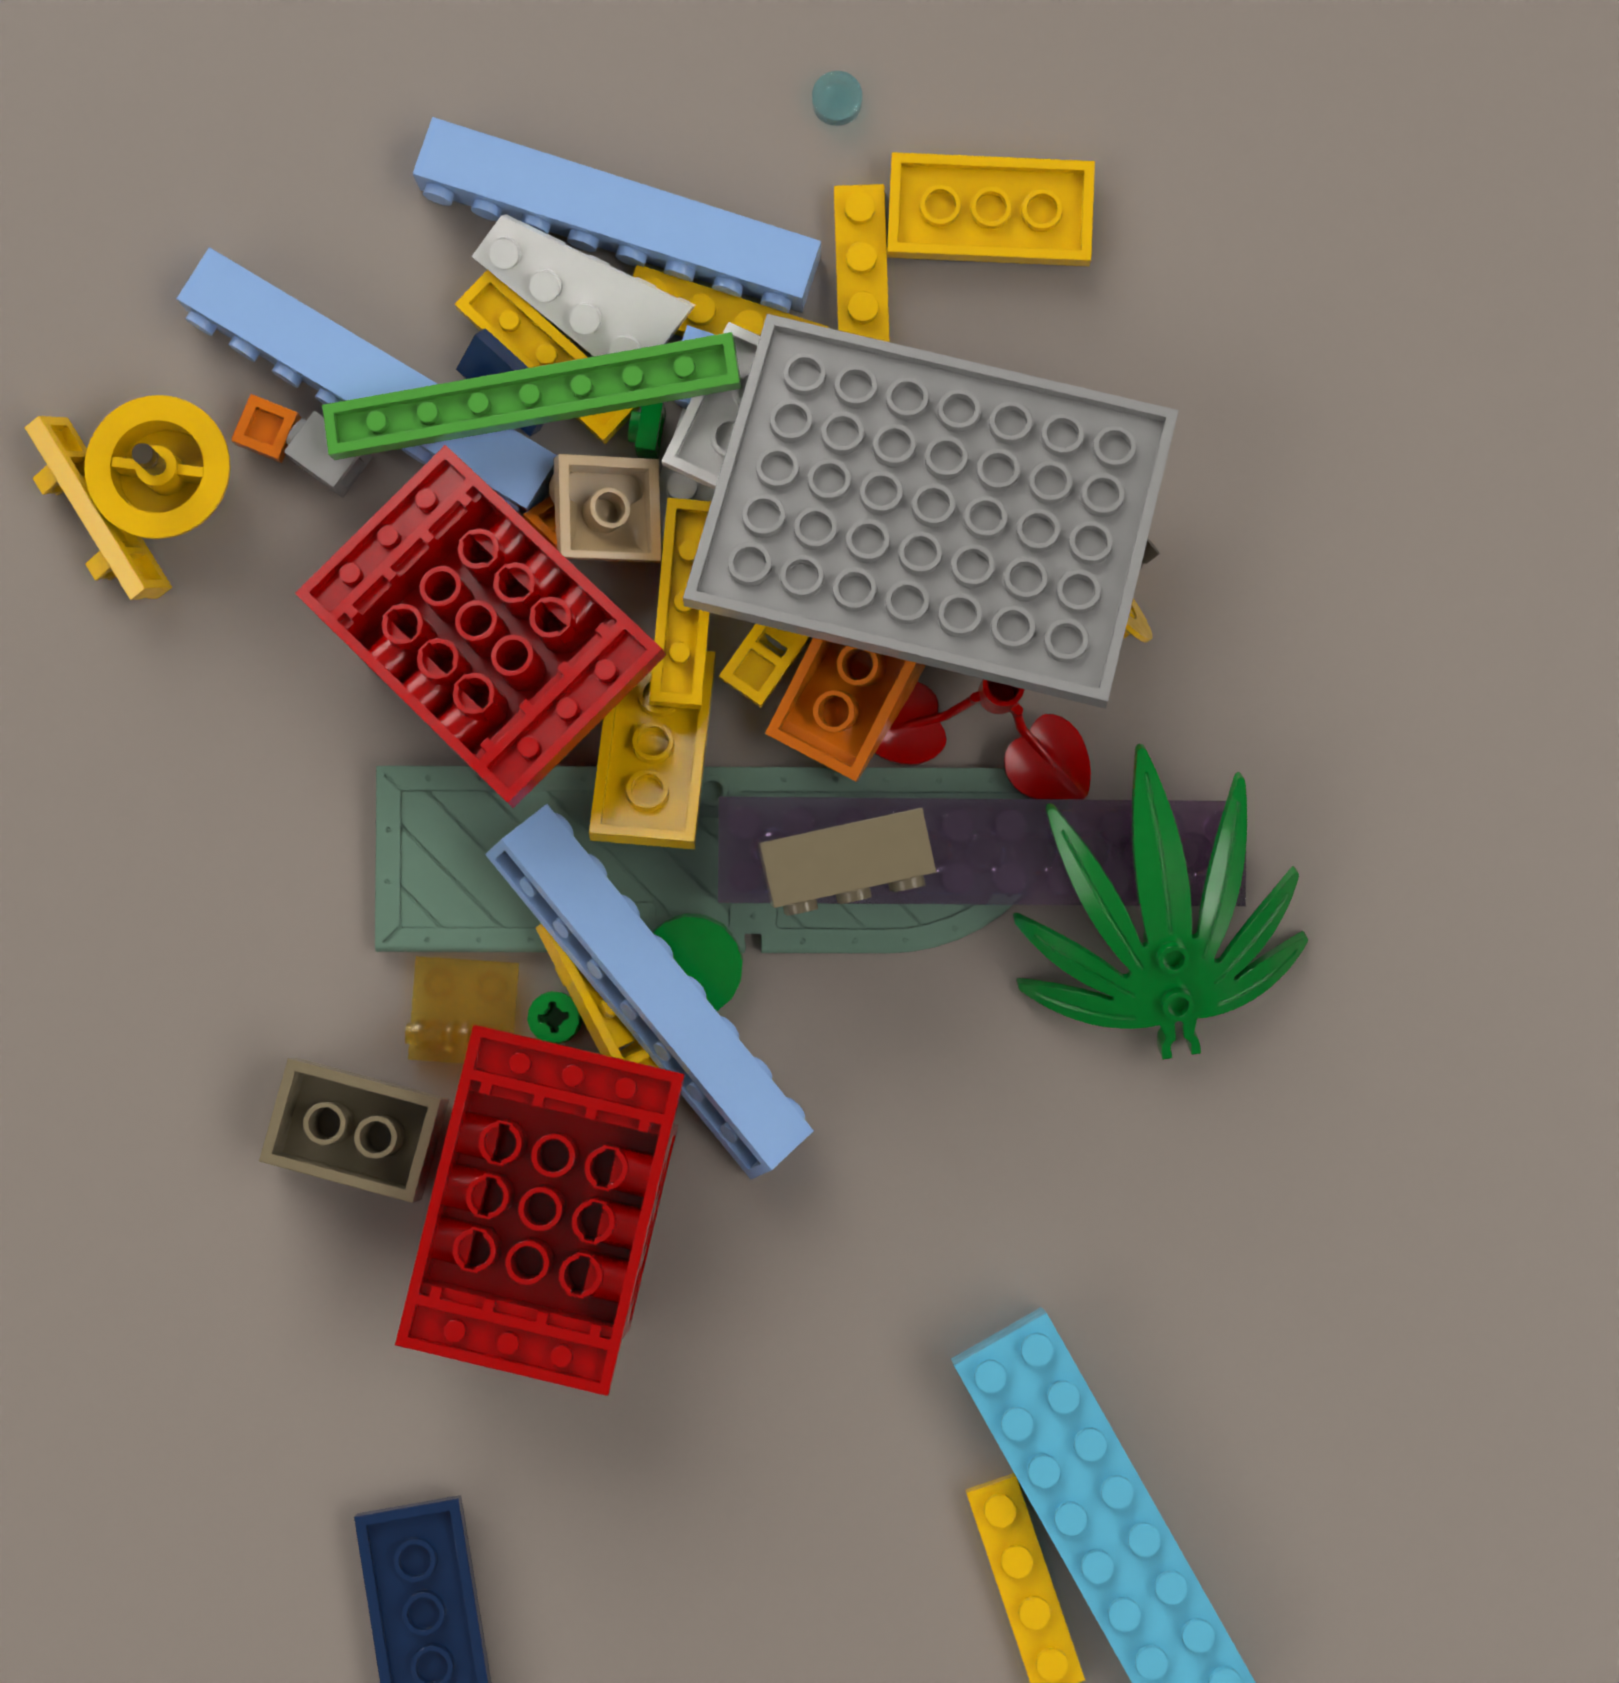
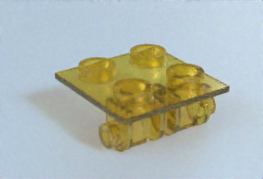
M416 956L411 1023H407L405 1028V1044H409L408 1060L464 1063L473 1024L514 1033L520 963Z

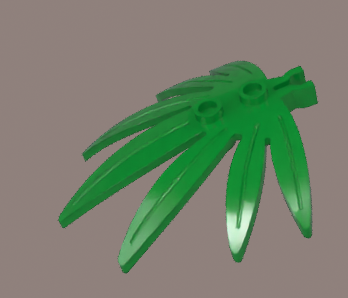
M1140 743L1136 745L1132 787V842L1137 894L1145 930L1143 943L1138 937L1133 922L1118 892L1098 860L1056 806L1051 803L1046 804V813L1058 851L1083 907L1108 946L1129 969L1128 973L1123 974L1098 955L1068 937L1021 913L1014 912L1013 919L1016 926L1046 958L1073 978L1102 992L1098 993L1084 988L1026 978L1016 979L1018 988L1022 993L1048 1009L1071 1019L1101 1027L1137 1029L1160 1025V1029L1157 1032V1046L1163 1060L1172 1058L1171 1045L1176 1040L1175 1023L1179 1022L1180 1030L1184 1039H1186L1191 1055L1200 1054L1201 1045L1195 1032L1197 1019L1227 1013L1262 995L1291 968L1307 945L1308 938L1305 932L1301 931L1250 963L1274 934L1290 904L1299 879L1298 871L1292 866L1243 924L1221 956L1216 959L1214 958L1225 937L1236 906L1245 862L1247 795L1245 779L1240 772L1235 773L1220 820L1204 883L1197 932L1192 934L1189 878L1177 825L1161 780L1145 746Z

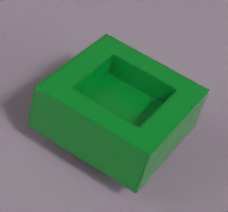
M664 402L641 406V412L632 411L628 442L635 443L638 458L659 459L666 417Z

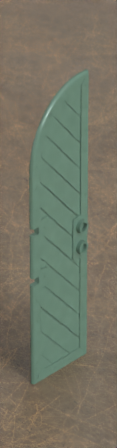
M376 766L375 952H548L536 930V927L541 924L540 921L485 855L503 837L546 804L549 805L554 813L562 815L569 822L576 840L588 854H592L600 860L606 869L607 878L620 894L629 897L635 903L640 912V918L651 932L666 920L684 913L707 915L723 923L737 940L741 953H745L746 950L745 934H761V953L888 954L935 948L959 940L982 929L1000 917L1026 893L1049 862L1057 846L1045 806L1048 803L1055 805L1067 819L1070 801H1040L1021 794L1009 782L1005 774V768L866 767L858 782H855L829 767H704L695 849L590 841L589 826L597 766H555L514 808L503 800L470 766ZM923 809L936 873L924 875L925 886L893 892L889 891L888 883L870 887L871 898L844 904L837 903L835 895L817 899V910L790 916L784 914L783 906L777 908L771 906L757 843L907 810Z

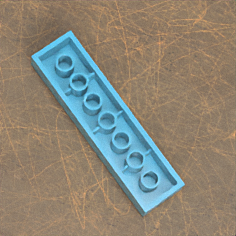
M1040 1307L951 1358L954 1367L1131 1682L1256 1683L1047 1312Z

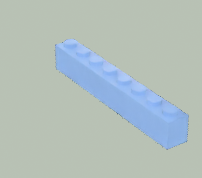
M435 117L431 119L413 171V176L419 189L423 191V196L435 203L451 206L452 202L455 201L471 206V211L474 214L491 221H497L501 215L507 214L547 234L552 232L567 237V242L578 249L595 252L597 247L616 253L615 257L628 265L644 267L645 263L664 268L663 272L665 274L692 282L693 278L713 284L712 289L739 298L742 294L761 299V305L789 313L790 309L803 312L821 258L820 240Z
M210 247L176 298L188 312L185 320L209 336H212L215 330L231 338L228 345L233 350L253 362L256 361L258 356L275 365L271 371L288 384L298 388L301 382H304L316 389L318 392L315 398L322 404L437 384ZM514 429L402 448L410 457L425 465L446 445L517 513L521 512L522 514L542 502L548 494L549 482L554 474L553 458L557 456Z
M548 804L544 805L503 837L485 854L657 1066L662 1069L685 1074L681 1095L751 1180L773 1170L814 1131L806 1122L802 1108L793 1099L786 1097L772 1080V1073L768 1066L759 1058L753 1057L739 1040V1033L736 1027L727 1018L717 1013L706 999V993L702 985L693 977L686 975L673 959V952L670 946L661 937L651 932L640 918V912L635 903L629 897L620 894L607 878V872L603 864L595 856L585 851L574 837L571 825L562 815L554 813Z

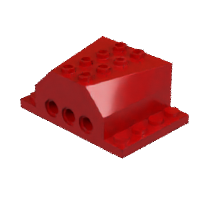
M446 445L295 592L373 672L512 808L666 656L663 649Z
M473 1024L395 1346L608 1396L621 1343L630 1330L679 1125L674 1124L685 1074Z

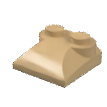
M558 454L553 458L554 474L549 482V494L555 504L557 550L566 559L661 562L659 459Z

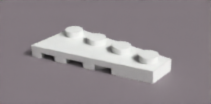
M507 214L500 216L472 255L476 261L593 356L667 344L696 306L681 297L677 298L656 288V285L639 277L635 278L593 255L584 254L566 245V242Z

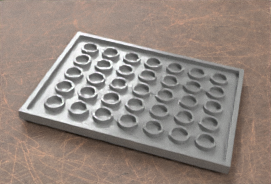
M767 314L684 592V606L1106 709L1179 410Z

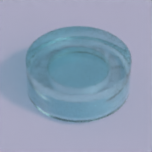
M831 71L822 75L816 81L812 90V106L816 116L824 123L832 126H842L852 122L858 116L862 107V89L857 79L843 71Z

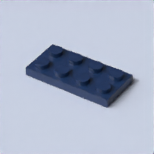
M461 1495L357 1513L354 1516L380 1683H492Z

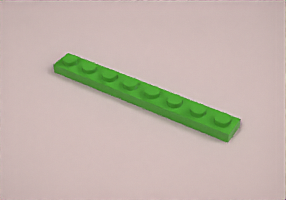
M729 332L322 405L328 455L333 460L737 390L742 389L735 338L733 333Z

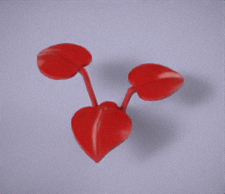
M985 679L981 681L977 692H973L966 699L939 713V704L935 693L928 686L917 682L875 752V755L897 764L918 765L934 759L945 748L947 737L940 722L947 721L971 706L980 703L985 710L993 714L1010 712L1013 715L1016 729L1022 736L1009 744L1004 755L1005 774L1011 785L1018 792L1040 801H1081L1088 796L1091 784V765L1086 745L1078 730L1068 720L1055 714H1044L1035 720L1029 730L1025 725L1022 715L1023 707L1018 703L1025 689Z

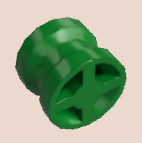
M550 991L541 994L532 1002L528 1010L527 1021L530 1030L536 1038L561 1044L570 1041L578 1034L582 1027L583 1019L571 996L562 992Z

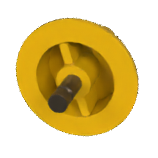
M166 395L136 398L120 405L108 414L98 425L90 439L84 465L86 486L99 512L122 531L147 539L176 537L195 529L205 522L217 509L225 495L231 468L226 440L211 417L202 409L186 400Z

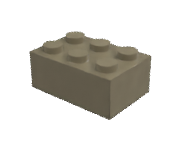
M922 808L757 843L770 904L773 908L783 906L786 916L817 910V899L835 895L837 903L840 904L871 898L870 887L888 883L889 891L893 892L925 886L924 875L936 873Z
M288 1058L259 1162L414 1203L422 1200L450 1099L301 1058Z

